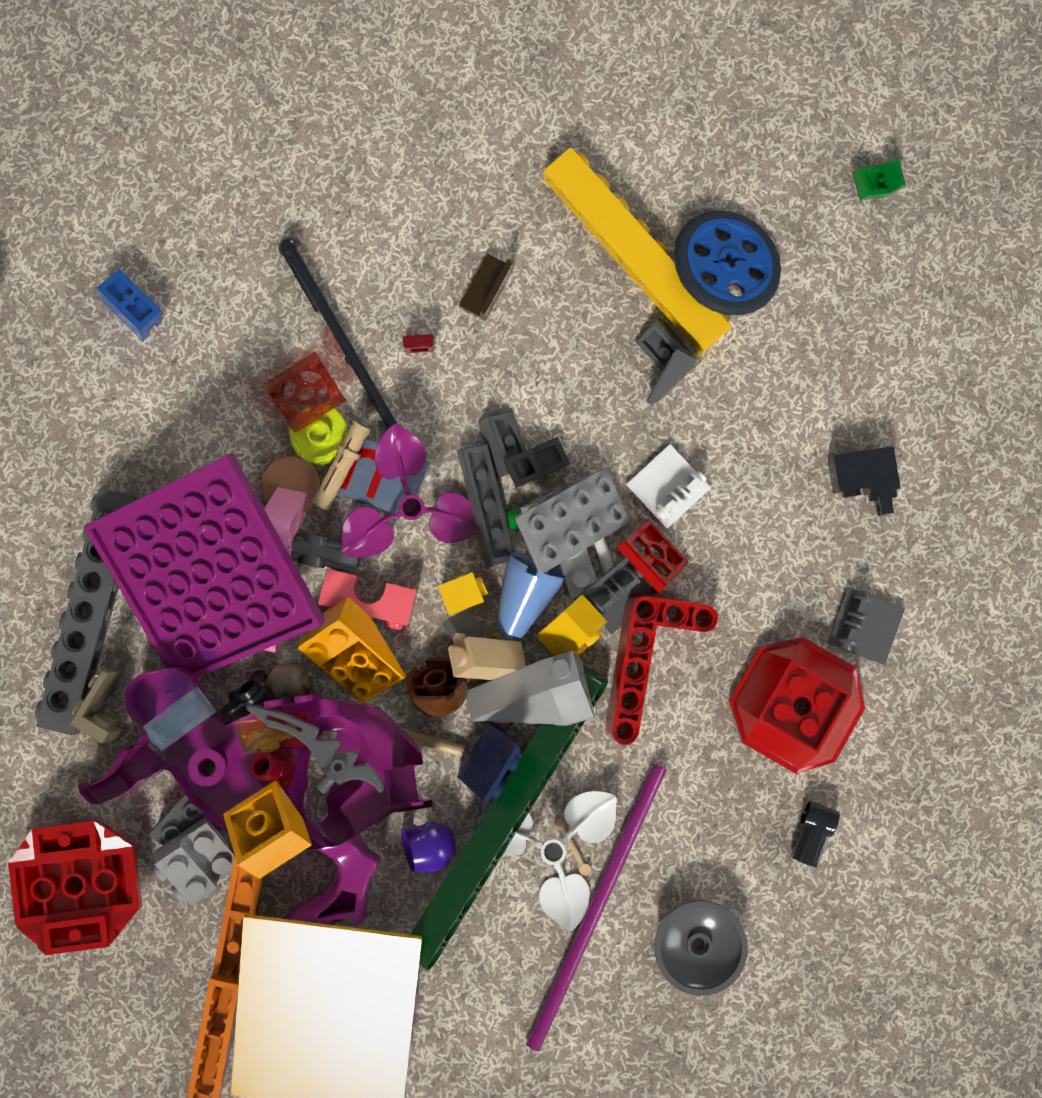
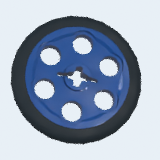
M715 210L706 212L692 218L681 229L676 239L674 259L677 274L684 288L699 304L714 312L725 315H744L761 309L774 297L780 283V257L774 242L767 232L753 220L732 211ZM720 229L724 231L728 240H719L715 236L714 230ZM741 242H750L754 247V253L746 252L742 248ZM694 245H702L707 250V256L702 257L696 254ZM749 268L757 269L761 274V280L751 278L748 272ZM702 272L710 273L713 276V285L706 284L702 280ZM728 285H737L741 289L742 295H732Z

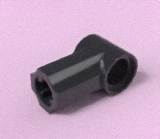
M808 801L804 808L806 814L803 813L801 816V830L791 857L803 864L817 868L828 837L831 838L837 829L840 813L813 801Z

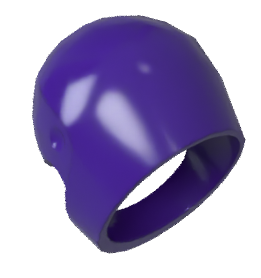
M427 822L419 826L409 824L401 828L402 845L412 872H438L446 868L453 860L456 852V841L451 830L445 825L437 822Z

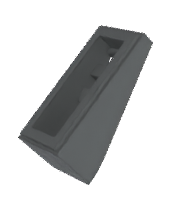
M683 347L675 349L648 396L647 403L653 405L659 402L699 363L701 358Z

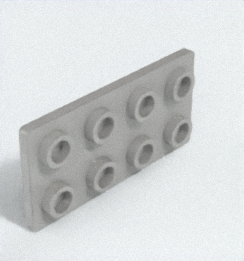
M607 468L600 469L582 480L565 483L521 507L522 513L515 518L539 573L547 572L629 523L628 516Z

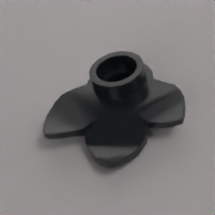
M261 670L255 671L238 691L229 693V703L219 713L221 715H229L241 707H246L249 704L258 705L266 696L267 686L265 681L268 677L267 673Z

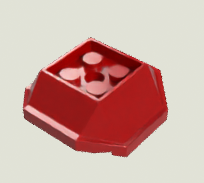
M804 637L758 647L728 699L741 743L795 774L836 762L865 710L857 668ZM803 697L806 701V709L802 713L797 714L793 709V703L797 698Z
M98 819L35 827L30 830L23 843L8 862L15 926L33 941L45 956L109 947L143 906L136 845ZM73 876L82 880V890H77L73 886Z

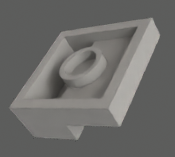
M204 817L154 851L153 870L161 881L168 879L172 883V892L180 902L187 900L192 906L218 889L217 881L232 872L235 854L232 846L208 818Z

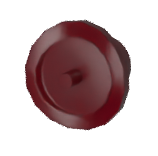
M274 749L267 753L260 752L254 756L250 765L252 776L259 780L263 788L273 781H277L283 790L290 785L296 768L294 756L285 749Z

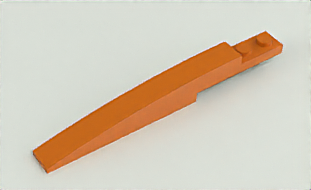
M235 857L213 973L209 978L187 1098H221L236 1028L243 917L245 914L259 916L258 907L264 876L259 879L237 865Z

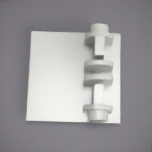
M671 444L626 484L667 529L711 488L705 482L707 480L700 471L696 472Z

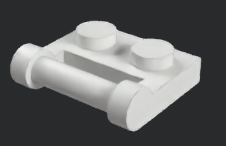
M604 537L594 543L603 571L606 573L614 566ZM586 548L559 564L562 573L566 575L565 583L570 598L579 596L597 580Z

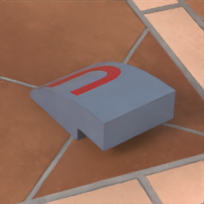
M366 439L359 451L360 458L358 461H354L337 494L388 513H395L398 511L397 500L404 494L400 478L385 479L379 474L374 462L378 443ZM426 460L423 469L414 476L405 475L410 492L420 496L432 465L430 461Z

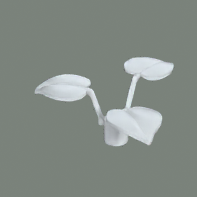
M590 791L572 798L565 808L564 818L573 828L562 839L550 837L543 843L534 836L529 835L533 827V820L528 813L503 854L507 856L522 854L526 848V840L531 841L537 848L541 849L542 859L547 864L554 865L559 878L552 877L544 882L539 893L540 905L551 919L569 932L576 928L583 919L589 904L590 890L586 880L580 874L573 873L565 877L560 863L566 856V843L576 832H578L579 837L583 841L588 843H599L608 838L614 829L616 821L617 798L611 793ZM485 814L478 818V823H480Z

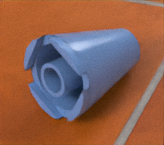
M518 552L510 553L507 559L495 626L500 629L498 633L510 640H515L516 637L522 638L563 585L566 575L555 567L545 573H539L531 556Z

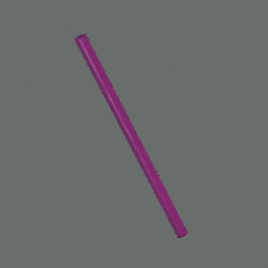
M653 763L526 1042V1046L532 1050L540 1051L667 771V769Z

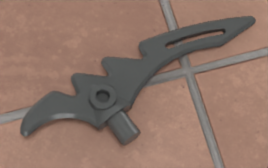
M251 704L247 705V710L266 726L293 735L309 748L316 758L321 771L325 773L315 785L322 793L325 794L334 782L340 785L349 780H363L373 785L378 792L384 790V784L380 775L370 764L364 763L354 766L358 756L356 751H336L341 744L339 739H316L319 733L318 727L304 720L277 710ZM272 716L285 720L302 728L303 731L299 732L289 726L268 720L266 717Z

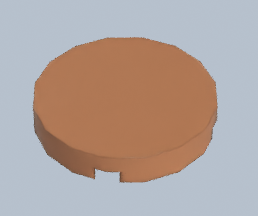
M294 456L283 457L271 463L263 473L261 481L262 497L266 503L269 502L278 487L308 493L309 500L305 501L303 513L310 511L316 505L312 502V499L321 486V477L316 468L304 459Z

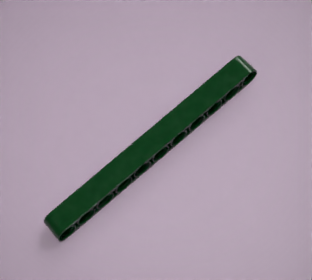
M583 665L594 709L606 689L608 679ZM585 721L568 726L541 724L523 752L517 767L508 776L501 794L490 805L410 934L422 936L419 965L427 971L434 966Z

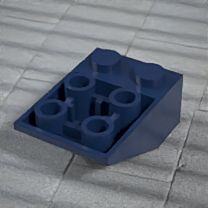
M488 722L460 769L457 778L483 802L488 804L491 797L497 800L506 785L507 776L505 773L508 769L513 772L523 756L522 749H520V740L493 723Z

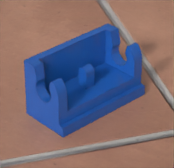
M120 269L96 288L100 300L142 342L149 336L148 330L151 326L155 324L158 327L161 324L160 315L162 310Z

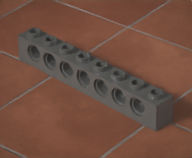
M99 487L98 494L95 493L91 500L90 509L93 513L90 522L139 498ZM85 529L82 536L83 540H85L83 550L78 553L75 560V569L77 570L75 580L70 583L67 590L69 603L67 610L62 613L59 620L61 633L59 640L55 641L51 650L53 663L51 670L47 671L43 680V688H46L43 700L39 701L35 710V717L38 718L36 727L68 735L81 733L79 729L70 725L74 718L72 711L78 701L82 698L85 700L91 690L88 688V685L98 669L119 589L104 561L98 557L97 550ZM97 573L100 576V584L97 588L93 589L89 581L91 575ZM86 602H89L93 609L89 618H85L82 614V607ZM77 632H81L85 638L81 648H78L74 643V637ZM70 661L77 668L73 678L66 672V666ZM62 691L69 698L66 707L61 706L58 701V696Z

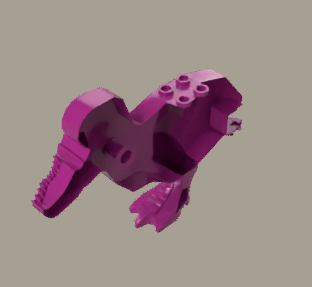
M183 667L145 672L136 676L129 683L125 692V707L128 714L136 723L144 727L139 741L135 742L134 745L123 748L115 764L105 776L99 777V781L93 780L91 784H79V793L92 805L103 804L135 791L149 778L168 770L190 802L221 830H227L223 814L263 789L259 780L251 774V761L260 752L267 753L274 749H282L280 730L266 726L253 714H249L231 724L218 717L198 676ZM321 693L294 697L295 703H291V698L263 702L264 708L277 710L289 715L305 712L312 713V723L319 729L316 738L324 731L337 732L336 739H339L341 744L336 751H356L358 756L354 766L364 763L370 764L383 781L384 790L382 792H378L373 785L363 780H349L340 785L334 782L327 795L328 816L321 822L311 821L305 814L309 788L307 773L311 751L307 746L285 749L294 756L296 768L294 777L284 792L304 820L312 843L305 850L318 849L336 862L338 872L334 877V881L326 886L323 891L317 892L316 896L310 897L306 902L302 901L281 919L335 925L337 921L352 917L353 926L359 925L367 918V897L373 875L381 863L379 855L367 847L360 833L394 812H406L433 807L432 799H419L414 766L423 764L422 752L410 736L377 705L335 698L321 699ZM272 716L266 717L268 720L279 723V718H275ZM169 722L166 760L164 761L148 745L150 740L154 739L161 723ZM208 758L215 763L216 769L214 774L208 773L205 768ZM192 790H194L200 797H197L192 792Z

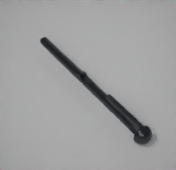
M294 237L282 239L278 246L280 255H283L315 312L321 313L343 351L346 363L352 367L384 425L388 429L392 425L397 424L298 252L297 247L300 245V242Z

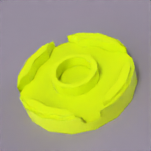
M322 404L309 406L300 411L295 417V421L289 431L290 444L295 453L306 462L315 465L329 464L334 461L338 453L336 450L338 445L342 444L350 430L344 416L334 408Z

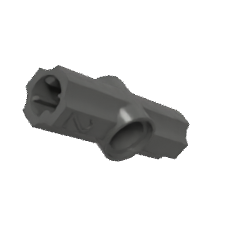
M304 533V535L295 534L293 538L291 559L297 560L300 564L319 568L330 567L357 573L360 558L343 555L341 552L342 543L330 541L331 539L307 533Z

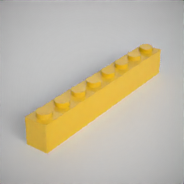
M570 147L544 170L543 180L701 356L732 327L729 324L730 319L728 315L706 308L687 292L680 282L674 261L669 257L670 252L661 241L656 242L649 235L650 229L640 218L636 220L629 212L630 207L627 202L620 196L616 198L609 190L610 185L601 174L596 175L589 168L591 165L585 155L581 152L576 153Z

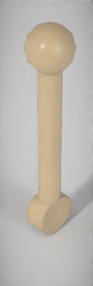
M557 818L554 821V827L560 830L564 837L568 833L565 828L566 822L562 818ZM570 838L567 844L580 865L579 872L581 875L587 876L591 872V867L588 863L584 862L573 840Z

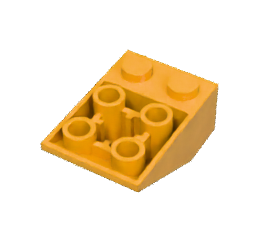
M348 596L322 613L326 621L321 626L303 633L297 647L361 703H366L406 676L371 617Z

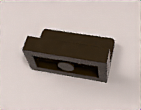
M487 253L459 308L486 322L514 270V262L508 259L505 263Z

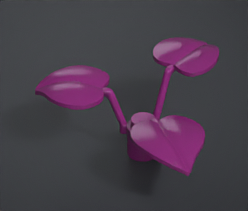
M394 424L388 428L377 444L374 462L377 471L383 478H400L404 494L397 500L398 511L385 515L383 518L372 507H359L350 512L343 524L342 554L356 558L380 554L391 545L394 539V531L386 523L388 520L399 519L402 516L408 520H416L423 513H434L430 517L429 528L434 537L439 541L457 543L471 536L478 535L470 501L464 496L451 492L443 493L438 497L436 508L424 507L422 499L415 493L410 492L405 475L414 476L423 469L426 463L425 448L416 436L404 429L400 424Z

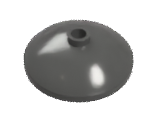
M695 900L675 907L664 917L655 935L654 953L662 975L671 985L687 994L706 996L725 990L737 980L746 964L748 943L741 923L732 912L715 902ZM696 938H701L704 943L702 947L695 948L693 941Z

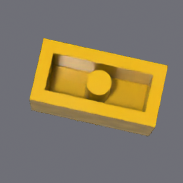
M473 572L438 586L447 612L451 616L485 603L483 596L488 595L482 577L476 578Z
M582 594L536 636L554 656L570 651L579 656L587 646L590 647L602 636L599 630L607 621Z

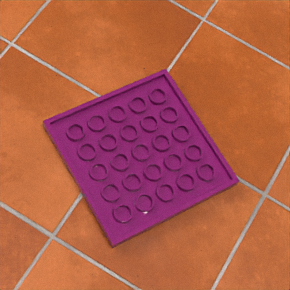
M233 452L83 526L166 669L183 667L200 677L317 628L326 621Z

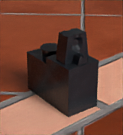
M894 446L834 455L827 459L833 494L842 493L843 498L860 496V490H863V495L868 496L869 502L874 501L877 516L894 513L892 498L897 497V490L901 488Z

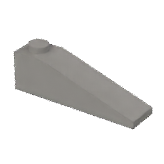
M573 651L543 659L469 689L466 698L470 719L473 722H515L568 726L595 718L582 661Z

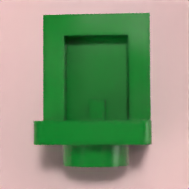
M898 158L890 159L882 165L859 167L852 172L860 201L888 197L906 186Z

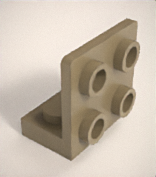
M115 668L104 669L102 672L98 671L89 682L88 688L91 690L85 700L83 698L80 699L72 711L74 718L70 725L100 743L119 739L125 730L124 727L118 724L120 719L108 712L100 714V711L124 673L122 669Z

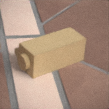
M456 633L453 637L454 645L448 647L454 677L494 680L527 666L522 643L507 638L503 640L470 636L466 638L465 634Z

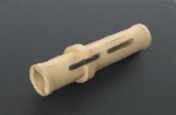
M353 421L342 444L338 445L336 449L338 453L315 497L312 499L314 504L325 510H330V506L351 466L361 456L359 451L371 432L370 428L357 421Z

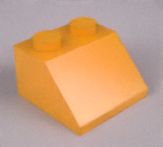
M273 781L223 814L237 865L259 879L312 845L303 818L277 781Z

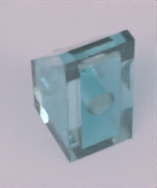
M197 686L145 724L143 728L148 733L151 742L163 751L214 714L216 710Z

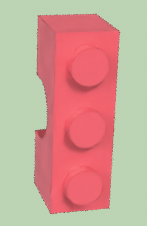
M326 569L318 605L326 606L325 611L348 596L372 620L373 618L385 620V627L402 630L403 625L410 626L418 590L386 583L381 599L375 603L368 604L361 600L357 592L359 576Z

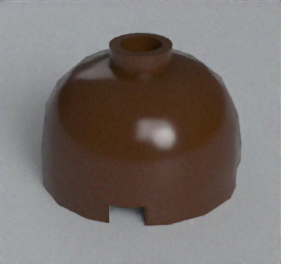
M441 656L425 660L426 665L419 670L415 666L406 678L405 688L417 710L430 717H443L456 712L463 705L468 695V678L453 676L450 657Z

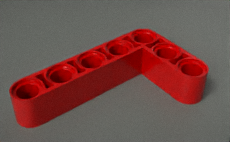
M635 593L627 599L605 724L608 735L617 743L630 745L638 738L657 626L709 632L716 627L718 622V614L713 607L696 601ZM641 601H646L648 604L647 612L642 616H638L636 612L637 605ZM675 605L677 609L676 616L668 620L666 611L670 606ZM703 609L706 615L705 620L701 624H697L695 621L696 614ZM641 631L643 634L642 642L633 646L631 642L633 634ZM636 661L638 664L636 673L628 676L626 673L627 666L631 662ZM627 692H632L633 699L630 704L622 705V696ZM622 722H627V731L622 735H617V726Z

